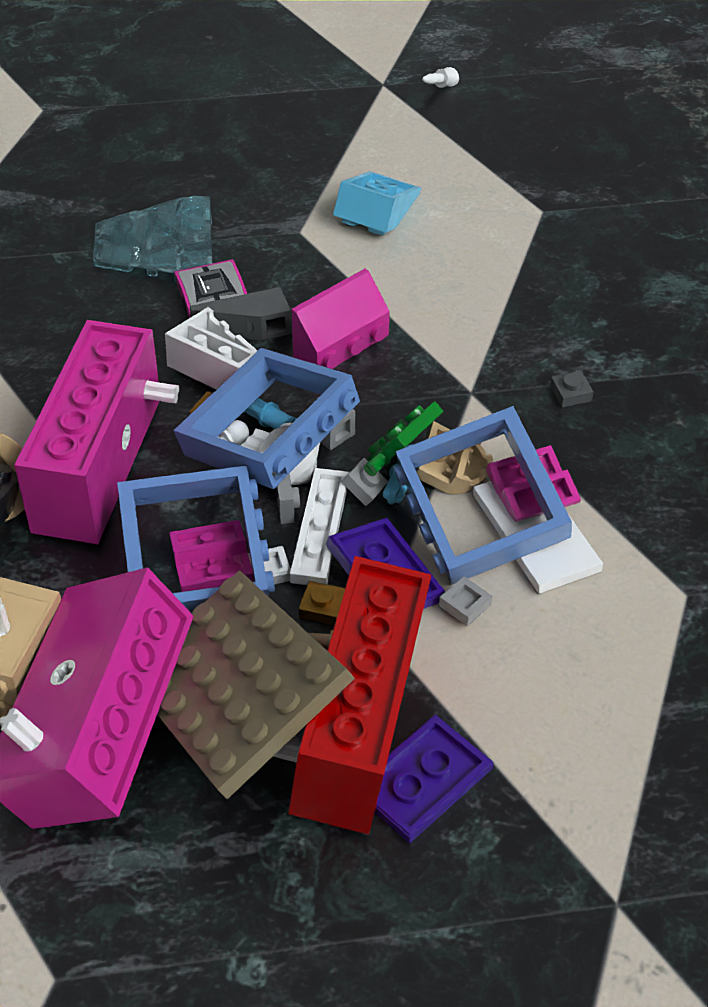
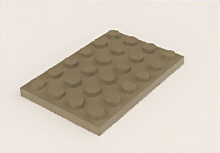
M240 570L233 577L226 579L221 584L220 589L192 611L193 620L157 713L226 799L235 793L355 679L335 657Z

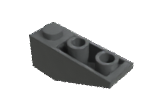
M280 287L190 306L191 317L209 307L213 310L214 317L219 322L224 320L229 325V331L235 336L241 335L244 339L266 340L292 334L291 309Z

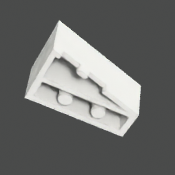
M209 307L165 333L167 366L216 390L257 352L241 335L235 336L229 331V325L224 320L219 322L214 317L213 310Z

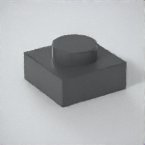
M582 371L551 377L550 387L562 408L592 401L594 391Z

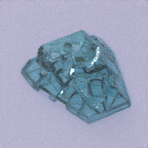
M194 195L180 197L143 210L132 211L95 223L94 266L130 272L135 267L147 269L148 276L157 277L158 271L174 274V271L213 264L211 242L212 204L210 196Z

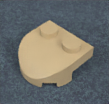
M433 421L427 430L424 440L450 431V429ZM481 443L417 467L415 470L421 481L448 494H463L473 490L474 486L480 485L488 476L486 467L489 463L493 462L492 454L487 455Z

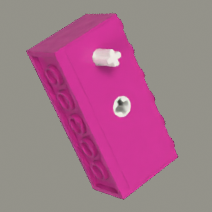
M92 320L86 321L14 464L30 533L99 544L119 497L117 482L126 481L159 402L177 403L179 385L159 383L152 329Z
M148 567L66 588L12 709L9 710L7 716L0 718V726L2 727L0 734V802L32 829L114 818L120 815L194 617Z

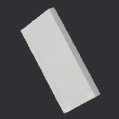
M491 481L473 487L474 498L501 538L547 521L544 514L515 522L496 493ZM572 519L571 538L516 559L538 594L602 572L603 562Z

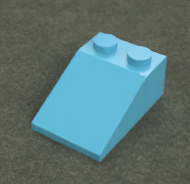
M369 171L341 181L333 215L342 218V222L347 225L358 226V224L367 226L368 231L384 235L398 226L420 194L421 187Z

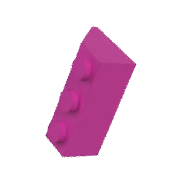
M364 268L292 308L294 358L334 369L340 363L359 354L362 350L389 335L390 311L367 269Z

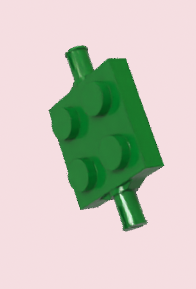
M435 401L425 409L418 405L404 417L407 423L401 419L394 424L385 435L387 440L382 436L367 449L371 455L366 458L368 463L364 465L365 472L370 476H375L381 468L387 466L391 462V458L396 455V451L405 448L444 412Z

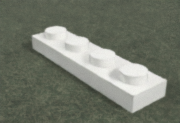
M315 468L291 567L290 583L308 585L309 581L327 584L333 554L326 546L328 536L337 534L339 531L348 489L341 481L349 472Z

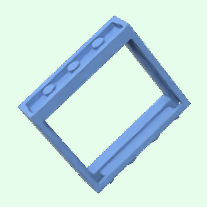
M260 348L173 431L186 457L218 469L247 466L249 479H256L258 484L275 489L360 400L352 375ZM275 381L321 394L263 453L218 438Z
M514 406L396 451L398 465L394 466L393 469L400 486H407L410 494L406 495L410 510L413 515L419 513L423 521L419 525L426 545L433 543L437 552L432 555L436 568L439 569L440 574L446 572L451 585L458 582L463 576L468 579L571 538L572 521ZM504 434L547 521L455 557L415 468Z
M247 466L117 482L128 572L143 569L136 514L137 505L239 492L254 577L253 583L268 597L269 592L275 591L272 571L265 572L264 562L269 561L267 540H260L258 532L264 530L261 509H254L253 500H258L256 479H249ZM220 587L173 593V595L192 613L198 605L207 601Z

